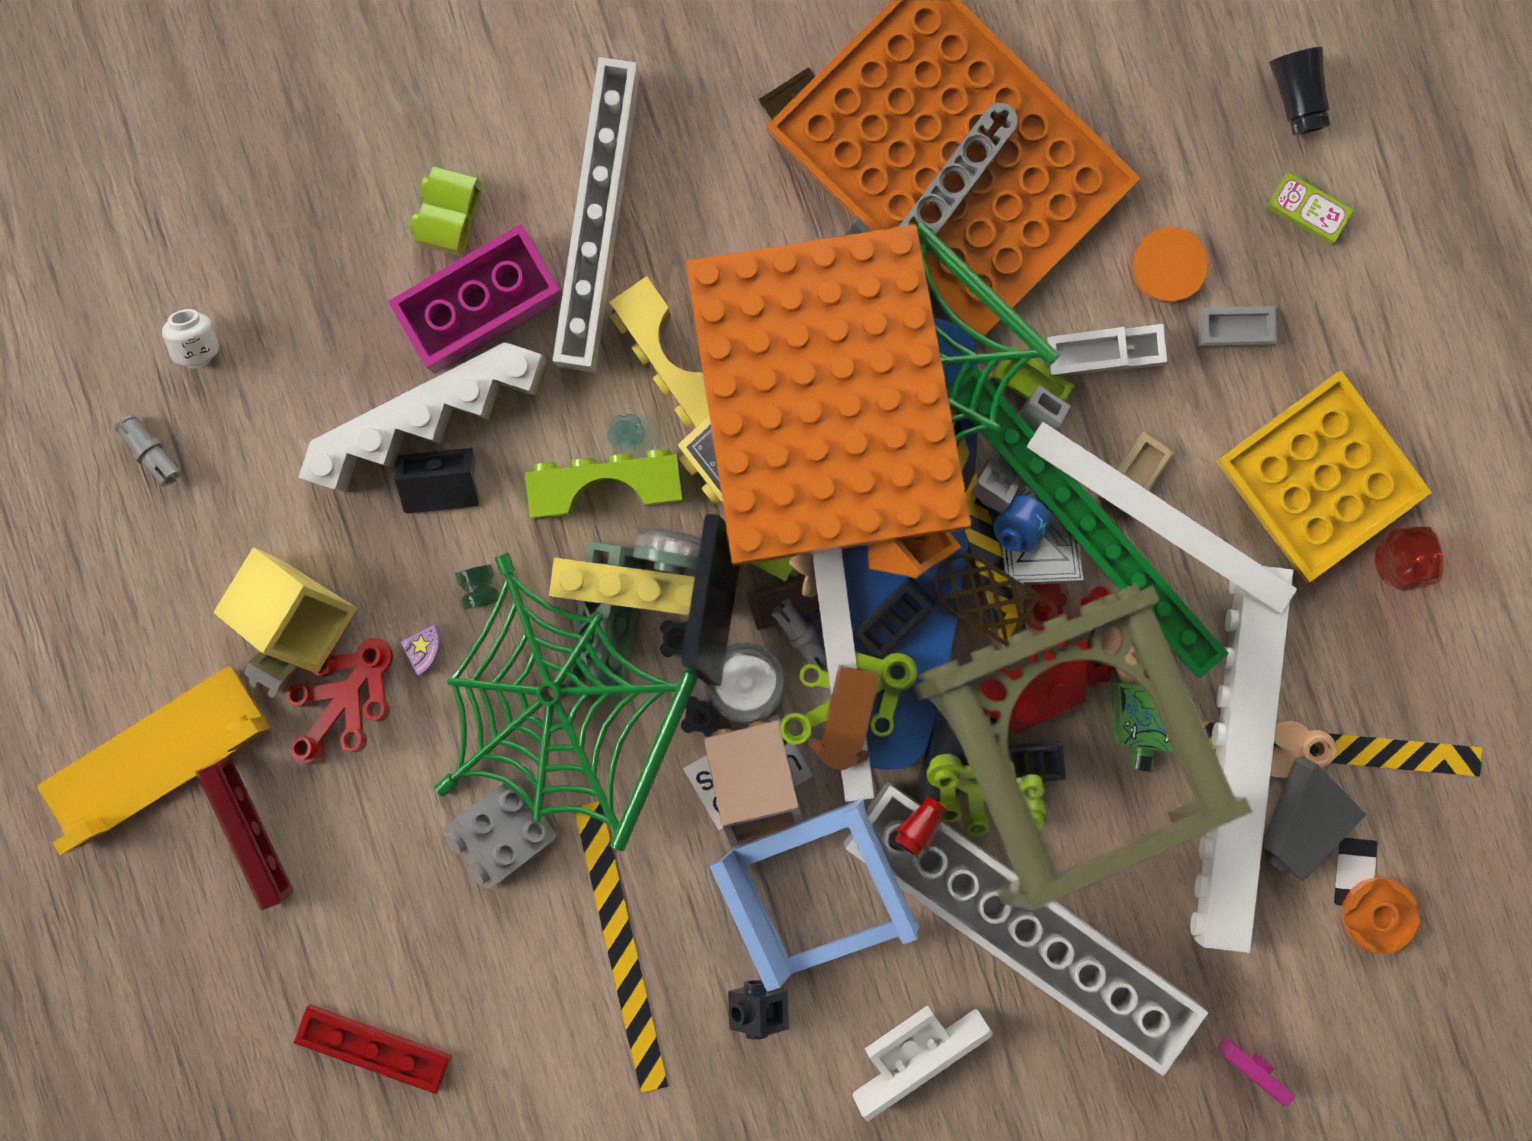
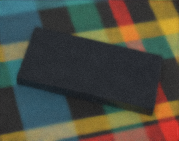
M706 514L704 518L681 664L708 686H721L740 567V565L733 566L726 521L719 514Z

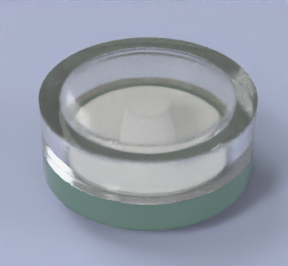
M638 528L632 557L655 562L654 569L684 575L685 568L696 570L701 537L665 528Z
M742 642L728 646L721 686L707 685L711 702L722 716L733 722L748 724L767 718L776 710L783 696L784 676L781 664L771 651L759 644Z

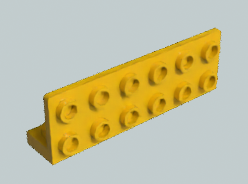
M233 666L225 667L38 784L39 792L64 833L62 837L52 842L59 856L82 848L197 776L196 770L234 753L272 729Z

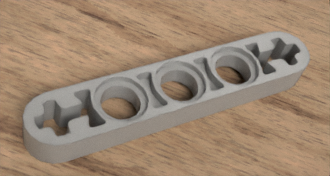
M996 103L984 112L899 227L909 226L910 221H914L915 225L923 222L935 235L939 233L1015 130L1018 117L1010 105ZM1000 115L1007 118L1005 126L1008 129L1001 126L991 140L986 136L994 122L991 116L994 118H998ZM979 143L985 147L987 157L979 163L970 161L966 155V148L970 144ZM951 173L960 175L964 181V188L958 193L947 191L943 185V178ZM926 204L937 205L942 213L941 219L933 224L927 223L921 218L920 209Z

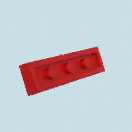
M311 1004L305 1009L293 1042L302 1047L433 1094L439 1092L452 1056L451 1054Z

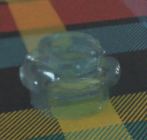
M617 415L609 423L610 430L607 432V436L613 446H619V449L622 451H630L635 449L637 443L643 441L645 430L640 425V419L635 415ZM624 429H629L630 433L629 435L624 436L622 431Z

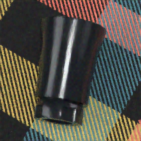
M1323 47L1299 50L1270 61L1269 65L1281 94L1287 122L1291 124L1292 135H1303L1329 127L1331 124L1327 111L1330 110L1324 77Z

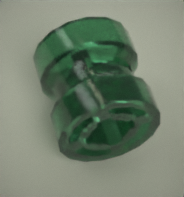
M492 564L455 573L457 585L461 586L463 591H467V594H464L461 598L464 610L496 603L499 590L494 587L490 588V585L493 584L492 579L495 576Z

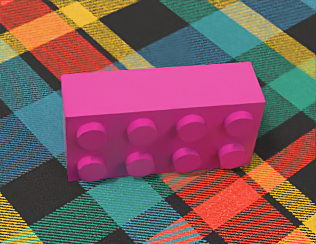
M520 224L395 296L388 303L425 367L436 374L562 301L563 293L528 233Z

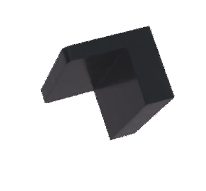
M473 447L397 455L394 481L403 511L409 514L478 506L479 496L474 481L475 455Z

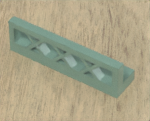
M590 541L587 562L600 564L602 551L609 552L607 565L645 570L647 560L632 557L633 548ZM580 600L578 615L594 618L597 613H602L603 620L600 626L616 651L629 662L638 608L600 603V606L595 610L593 602ZM576 621L574 633L583 635L589 623ZM595 631L594 642L591 646L599 659L615 675L626 680L627 668L610 653L597 631ZM573 639L572 649L575 648L579 640ZM584 648L579 657L589 672L606 686L620 685L609 678L598 667L587 649ZM575 662L571 671L580 679L581 669ZM568 676L566 677V687H579ZM587 678L586 685L588 687L596 686L590 679ZM611 694L607 699L622 700L623 694ZM590 695V697H594V698H599V697L601 696V695Z

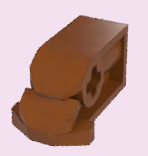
M838 665L822 739L812 738L810 747L828 767L845 770L868 760L869 751L862 750L880 677L879 674Z

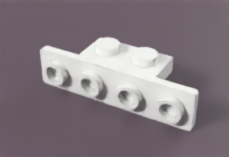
M927 1005L866 1047L865 1050L869 1058L881 1074L852 1094L863 1118L866 1121H870L991 1038L993 1033L980 1012L974 1009L945 1029Z

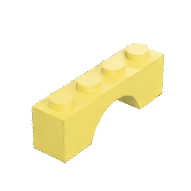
M646 276L609 302L614 310V313L609 315V317L621 334L628 331L636 343L631 346V349L643 366L650 362L658 374L652 379L663 395L667 396L672 393L679 403V406L674 408L686 428L691 424L696 428L709 416L703 372L682 370L672 364L664 355L661 347V334L664 324L671 313L663 298Z
M554 557L549 596L689 615L695 577Z

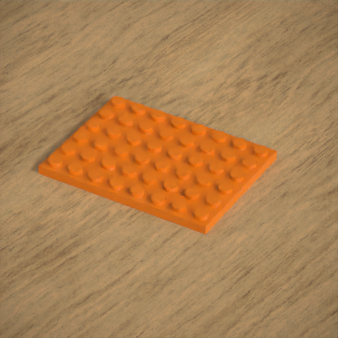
M892 0L766 126V131L855 219L859 217L872 231L900 226L991 105L996 103L1010 105L1018 117L1015 130L937 236L1011 308L1141 179L961 0ZM1000 115L998 118L991 116L994 122L986 134L991 140L1001 126L1008 129L1005 126L1007 118L1003 115ZM973 143L966 148V155L970 161L979 163L986 159L987 151L983 145ZM951 173L943 178V185L947 191L958 193L964 188V181L960 175ZM926 204L920 209L921 218L927 223L933 224L941 219L942 213L937 205ZM910 221V225H915L914 221ZM928 250L925 260L931 279L942 299L960 320L975 332L985 336L1001 319Z
M917 225L685 260L733 566L970 529V516Z

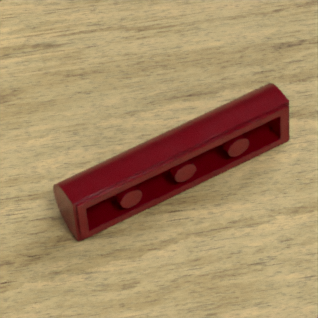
M228 755L196 770L197 778L259 909L264 910L280 904L293 892V887L232 758Z

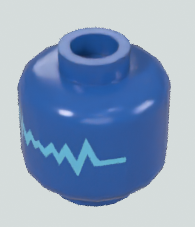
M1017 495L1014 496L1004 513L998 514L994 520L993 530L997 539L1006 549L1016 552H1029L1034 550L1050 528L1051 518L1041 500L1033 496Z

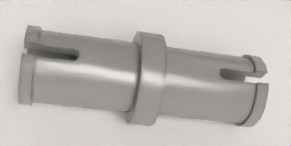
M129 414L119 420L123 427L119 423L115 424L114 430L116 433H119L133 450V458L137 463H143L161 487H166L176 481L172 475H175L176 478L181 476V470L174 465L162 450L163 444L160 440L152 438L134 414Z
M790 599L782 601L784 607L782 608L778 604L772 609L770 614L775 617L789 636L788 642L792 648H798L808 663L816 664L823 671L820 665L823 664L827 668L825 647L815 635L817 630L812 623H806ZM812 668L814 673H818L816 669Z

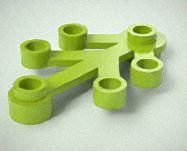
M855 652L857 668L880 675L876 693L883 689L884 693L879 713L871 718L870 728L877 736H888L894 729L892 718L899 694L914 684L917 678V667L909 656L902 653H893L881 660ZM812 663L806 664L801 668L799 677L805 686L815 687L818 685L830 689L828 672L822 671L819 666ZM895 665H901L904 668V676L898 680L893 679L890 675V670ZM814 668L818 671V679L815 682L809 683L805 681L803 676L806 669ZM830 700L804 715L798 712L786 715L780 724V732L783 739L795 745L804 743L811 734V728L826 721ZM881 717L889 721V727L884 732H879L875 729V722ZM795 720L800 721L803 725V730L798 735H793L788 731L789 723Z
M943 754L933 758L927 769V779L931 785L940 788L941 800L938 803L947 809L941 821L955 822L961 818V804L958 799H955V790L958 788L968 793L969 814L966 816L967 832L973 836H981L988 833L990 826L988 815L984 810L985 799L977 780H975L976 778L971 766L963 765L957 756L951 754ZM1010 761L1015 774L1014 764ZM1033 774L1017 778L1038 830H1040L1047 820L1045 803L1039 799L1044 793L1042 778Z

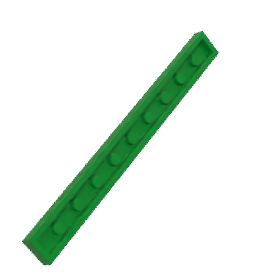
M975 365L965 373L956 398V402L967 408H970L976 384L982 374ZM988 379L983 384L975 412L990 419V410L997 390ZM953 384L946 389L947 396L949 398L952 392ZM1001 395L996 416V423L1001 426L1000 431L994 432L988 429L980 433L1037 498L1044 503L1052 515L1119 590L1137 584L1140 591L1152 586L1154 587L1159 601L1151 604V608L1168 646L1195 677L1202 678L1229 653L1077 480L1027 448L1035 433ZM969 419V421H970L975 427L981 425V424H979V423H977V422H975V421Z

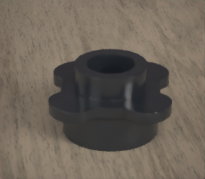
M666 620L661 624L660 631L663 633V644L660 646V652L663 656L671 657L673 654L683 653L688 620L684 623H674L671 620ZM677 635L682 636L681 642L675 641Z
M690 696L686 705L685 719L680 724L681 729L685 733L696 731L702 732L706 737H711L718 730L715 723L719 712L713 706L711 700L707 702L699 700L696 696ZM699 713L704 714L705 718L703 720L697 718Z

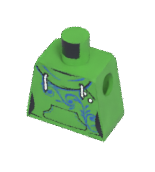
M1112 681L1114 743L1132 747L1130 769L1153 772L1155 750L1174 752L1151 699L1140 685Z

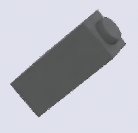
M1299 755L1293 762L1262 842V847L1272 856L1268 862L1284 877L1291 873L1301 881H1304L1366 814L1318 764Z

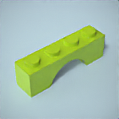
M657 449L647 451L648 458L632 459V453L610 455V462L595 464L594 458H581L572 460V467L557 468L556 462L535 464L534 471L525 472L529 516L534 520L571 516L583 492L592 485L604 481H617L627 484L638 493L646 506L684 502L679 457L677 454L670 455V449Z

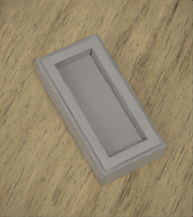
M1276 306L1208 307L1197 310L1198 347L1274 346L1277 344Z

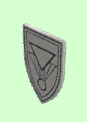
M1026 484L1015 494V496L1023 495L1037 498ZM1049 510L1051 518L1050 528L1034 550L1016 552L1006 549L1001 544L1004 572L1025 585L1080 583L1084 581L1079 544Z

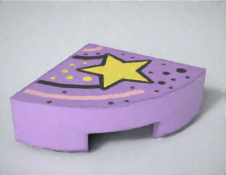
M437 624L401 641L417 676L426 672L433 665L437 657L441 640Z

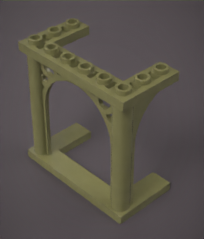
M1137 584L1100 598L1080 607L1079 610L1082 616L1068 621L1066 614L1043 623L1046 630L1034 636H1032L1029 629L1007 638L1010 646L999 651L995 650L993 644L971 653L972 662L959 667L957 660L931 669L918 675L920 683L910 687L915 700L929 699L941 711L956 734L1019 878L996 889L1002 904L1036 910L1252 812L1246 797H1235L1151 608V604L1159 601L1153 586L1140 591ZM1111 626L1116 627L1121 633L1120 647L1112 655L1104 652L1101 643L1104 632ZM1094 629L1091 637V648L1088 650L1080 649L1078 640L1080 639V642L1087 640L1091 630ZM1065 641V645L1062 651L1061 647L1058 644ZM1132 645L1135 652L1131 653V655L1137 660L1135 665L1128 664L1125 660V656L1131 650ZM1047 650L1051 651L1054 655L1051 662L1044 658V653ZM1034 654L1036 662L1028 659L1027 657ZM1093 660L1111 665L1123 671L1146 692L1158 713L1195 801L1168 812L1171 824L1057 874L1010 763L1007 747L1008 723L1018 696L1026 685L1039 673L1061 662ZM1015 666H1018L1022 671V675L1019 679L1013 681L1005 673L997 671V669L1001 668L1004 671L1011 672L1016 670ZM986 679L999 681L1005 686L1007 697L1001 702L987 699L981 692V683ZM982 708L988 711H997L999 714L998 722L992 726L990 714L985 716ZM993 735H997V743Z

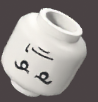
M184 309L173 313L162 328V337L169 356L178 365L188 366L193 369L202 368L210 363V360L215 357L219 350V341L212 321L205 314L198 313L196 310Z

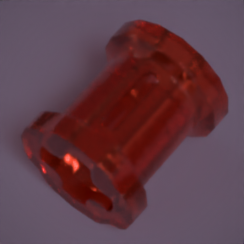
M1041 596L1037 602L1042 607L1049 605L1051 611L1047 613L1048 621L1058 616L1056 604L1050 598ZM1033 599L1026 602L1023 608V615ZM1028 615L1026 624L1035 630H1045L1043 623L1039 619L1032 620Z

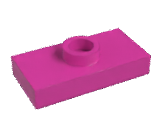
M1227 1037L1219 1044V1051L1232 1064L1282 1106L1288 1107L1296 1096L1271 1075L1275 1068L1260 1055L1255 1053L1250 1058Z

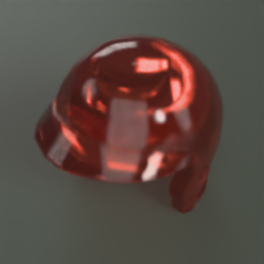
M1431 527L1394 528L1382 539L1375 551L1374 563L1377 574L1391 588L1403 592L1414 591L1434 585L1442 580L1444 572L1442 548L1437 534Z

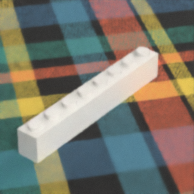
M603 57L598 58L553 354V362L559 368L596 373L640 82L637 62Z

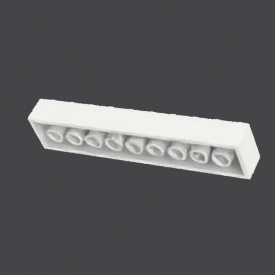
M887 781L866 810V814L900 888L1164 1076L1208 1012L1194 999L1058 902L1053 901L1036 910L1002 904L996 889L1019 879L1016 872L946 822L940 821L929 852L924 851L920 858L900 847L894 841L898 834L896 829L921 804ZM850 833L844 841L845 849L865 863L852 833Z

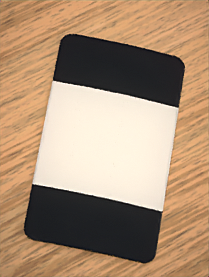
M1345 837L1339 843L1334 903L1336 905L1343 906L1349 891L1358 883L1375 877L1377 841Z

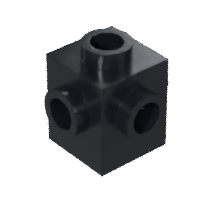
M749 980L744 982V987L728 991L730 1030L745 1033V1038L756 1040L764 1039L768 1035L789 1029L787 990L774 989L767 992L762 980Z

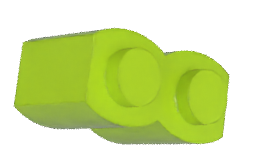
M437 167L432 168L429 176H424L420 187V197L424 198L420 212L413 214L410 223V233L414 234L413 240L419 246L463 257L482 190V184L478 178Z

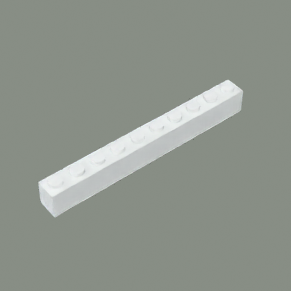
M1263 566L1292 585V569ZM1230 581L1229 591L1230 594L1234 595L1232 609L1227 611L1225 618V630L1229 632L1228 647H1224L1229 654L1221 660V668L1225 670L1224 683L1219 685L1217 690L1216 703L1217 707L1221 709L1219 723L1216 722L1213 727L1212 743L1216 745L1217 758L1234 796L1246 797L1252 812L1207 832L1206 836H1202L1199 845L1200 859H1203L1202 874H1198L1195 881V895L1199 897L1198 911L1192 914L1190 928L1191 934L1195 935L1194 940L1204 948L1250 953L1290 601L1282 614H1280Z

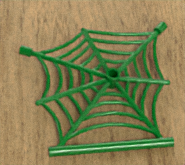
M922 222L917 225L919 241L921 242L920 247L927 285L938 305L956 325L971 337L993 349L1001 351L997 353L976 354L956 343L935 324L936 334L950 347L965 354L963 356L948 357L940 352L943 373L948 365L963 364L954 380L950 398H948L949 407L960 413L959 415L951 416L952 423L969 418L981 424L955 436L957 443L968 435L988 429L999 432L1001 426L996 423L997 409L1001 395L1008 382L1031 358H1041L1048 366H1051L1060 357V354ZM929 250L1032 350L1018 351L998 344L975 332L960 320L944 302L931 279L925 260L927 251ZM1021 359L1002 379L994 395L990 419L975 412L983 384L997 362ZM989 362L976 384L970 408L956 402L961 380L971 363Z
M509 553L497 556L495 561L500 575H504L506 579L496 604L473 647L453 676L447 679V684L452 686L458 704L461 722V743L456 771L453 774H446L434 785V789L440 796L444 797L458 785L457 780L461 777L482 776L503 782L522 796L534 812V822H540L543 815L551 813L574 812L585 814L610 825L615 833L610 846L615 850L623 852L698 677L692 672L684 670L679 683H670L639 670L619 654L600 626L603 620L602 613H597L594 618L573 614L549 604L529 591L513 575L512 572L515 571ZM509 588L514 602L498 638L472 678H459L486 638ZM519 589L547 610L571 620L589 623V626L584 634L581 635L560 630L542 621L524 605ZM516 611H518L524 628V633L518 646L492 682L478 680L494 658L509 630ZM529 618L542 628L562 637L579 640V642L572 649L535 636ZM597 631L607 649L623 666L638 677L655 684L631 685L615 675L599 659L589 642L594 632ZM528 639L532 653L525 670L513 684L500 683L515 663ZM539 645L553 651L570 654L563 666L553 664L543 658ZM584 648L587 649L598 667L609 678L620 685L606 686L589 672L579 657ZM536 661L543 684L539 687L520 685L529 675ZM575 662L583 674L596 686L588 687L571 671ZM547 667L559 671L555 679L551 680ZM568 676L579 687H566L563 681ZM459 687H465L473 706L477 725V753L465 763L467 721ZM549 687L555 692L554 698L549 695ZM472 688L479 689L488 713L492 739L485 746L483 743V724L479 705ZM486 690H495L504 708L507 726L499 733ZM502 691L517 693L521 700L522 713L514 720H512L509 704ZM675 691L619 823L613 811V785L616 764L622 745L634 723L648 706L665 692ZM655 692L643 702L629 719L617 740L610 762L606 797L596 774L599 751L607 729L621 709L640 693ZM630 693L615 706L603 723L593 749L592 764H590L584 751L586 730L596 709L611 694ZM525 694L536 695L537 700L528 707ZM582 695L573 705L569 716H567L561 700L565 696ZM590 695H601L591 705L581 725L580 737L578 739L572 723L579 707ZM543 705H546L543 723L539 718L532 715ZM555 708L561 723L552 726ZM526 720L537 724L543 731L542 737L533 729L521 724ZM565 729L572 744L550 745L551 733ZM514 730L529 734L541 745L540 759L523 745L504 739ZM497 745L521 751L539 767L537 780L526 767L515 759L488 753ZM549 752H576L582 766L570 764L547 766ZM481 759L499 760L513 765L527 776L536 789L535 804L520 786L508 778L487 771L469 770ZM563 770L586 773L593 789L572 785L545 787L547 772ZM571 791L595 796L598 798L606 816L577 806L564 805L543 809L544 794Z

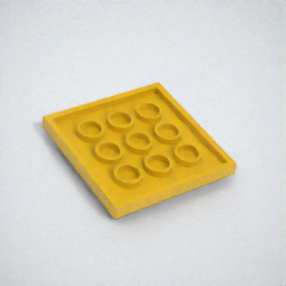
M1342 370L1333 374L1216 460L1218 466L1305 583H1310L1432 493Z

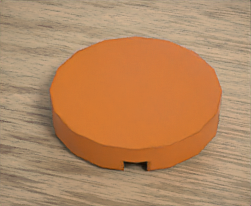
M1169 226L1154 230L1140 241L1134 252L1131 271L1134 283L1143 295L1150 299L1162 301L1161 303L1172 304L1186 300L1200 289L1207 277L1209 260L1206 248L1196 235L1184 228Z
M1374 877L1361 881L1349 891L1342 906L1341 919L1346 934L1354 944L1373 954H1392L1403 950L1415 938L1419 931L1421 920L1418 919L1419 904L1412 892L1407 887L1389 878Z

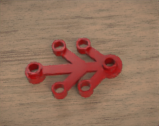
M378 638L367 639L359 645L354 653L336 656L329 655L326 659V668L323 671H319L318 674L312 672L318 676L329 677L335 670L355 668L346 681L311 687L297 683L288 689L287 700L291 705L297 707H307L312 702L332 699L307 734H300L293 740L290 751L296 762L314 765L323 759L326 751L323 739L344 711L346 730L340 737L342 748L346 751L357 753L366 747L367 736L363 732L360 689L367 680L370 699L363 706L365 717L372 721L381 722L390 714V706L385 697L384 672L393 663V652L386 641ZM373 650H375L376 659L374 662L370 663V653ZM302 689L304 697L298 702L297 693ZM379 703L381 711L377 716H374L372 712L373 707ZM356 734L358 742L352 747L350 745V738ZM304 742H306L308 745V750L304 755H302V745L304 744Z

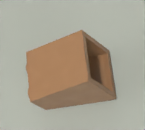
M758 720L751 723L749 728L736 731L730 728L715 731L712 737L703 738L722 827L731 846L756 840L803 821L784 740L780 732L779 721Z

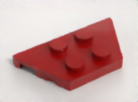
M1080 639L1078 640L1080 649L1087 650V640L1080 642ZM1065 641L1058 644L1061 647L1062 651L1065 645ZM1047 650L1044 653V658L1051 662L1054 655L1051 651ZM1034 654L1027 657L1028 659L1036 662ZM1087 660L1061 662L1035 676L1018 696L1011 711L1008 729L1017 735L1084 703L1086 699ZM1015 666L1016 670L1011 672L1004 671L1001 668L997 669V671L1005 673L1013 681L1019 679L1022 675V671L1018 666ZM986 679L981 683V692L987 699L1001 702L1007 697V690L999 681ZM982 708V711L990 714L996 721L999 720L997 711H988Z

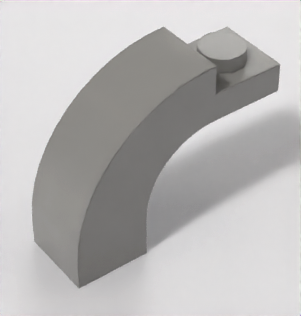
M1038 385L1018 415L1034 433H1036L1042 422L1057 430L1062 424L1070 405ZM994 449L979 472L978 479L970 493L977 497L985 506L993 508L1002 514L1010 505L1022 479Z

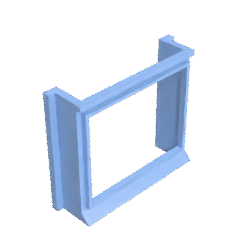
M863 798L735 847L718 862L712 863L709 866L767 992L780 988L791 974L896 937H900L903 945L919 938L917 931L920 925L915 921L867 817ZM849 827L892 921L788 957L747 865Z

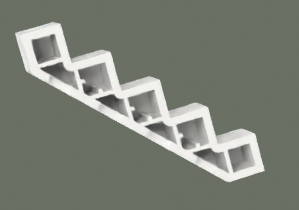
M504 342L311 440L298 478L338 491L347 492L358 457L394 468L405 433L438 444L442 443L452 409L489 420L500 385L536 396L547 360L542 354Z

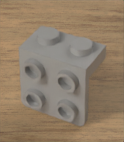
M509 779L522 788L517 780ZM504 783L442 828L447 834L445 839L449 847L455 853H461L469 864L468 871L472 878L478 884H483L486 889L502 881L555 839V831L544 816H542L540 822H534V812L519 793Z

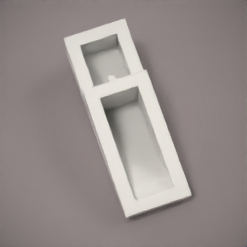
M1163 324L1127 329L1120 327L1047 337L1048 343L1060 354V357L1050 366L1052 376L1167 365Z

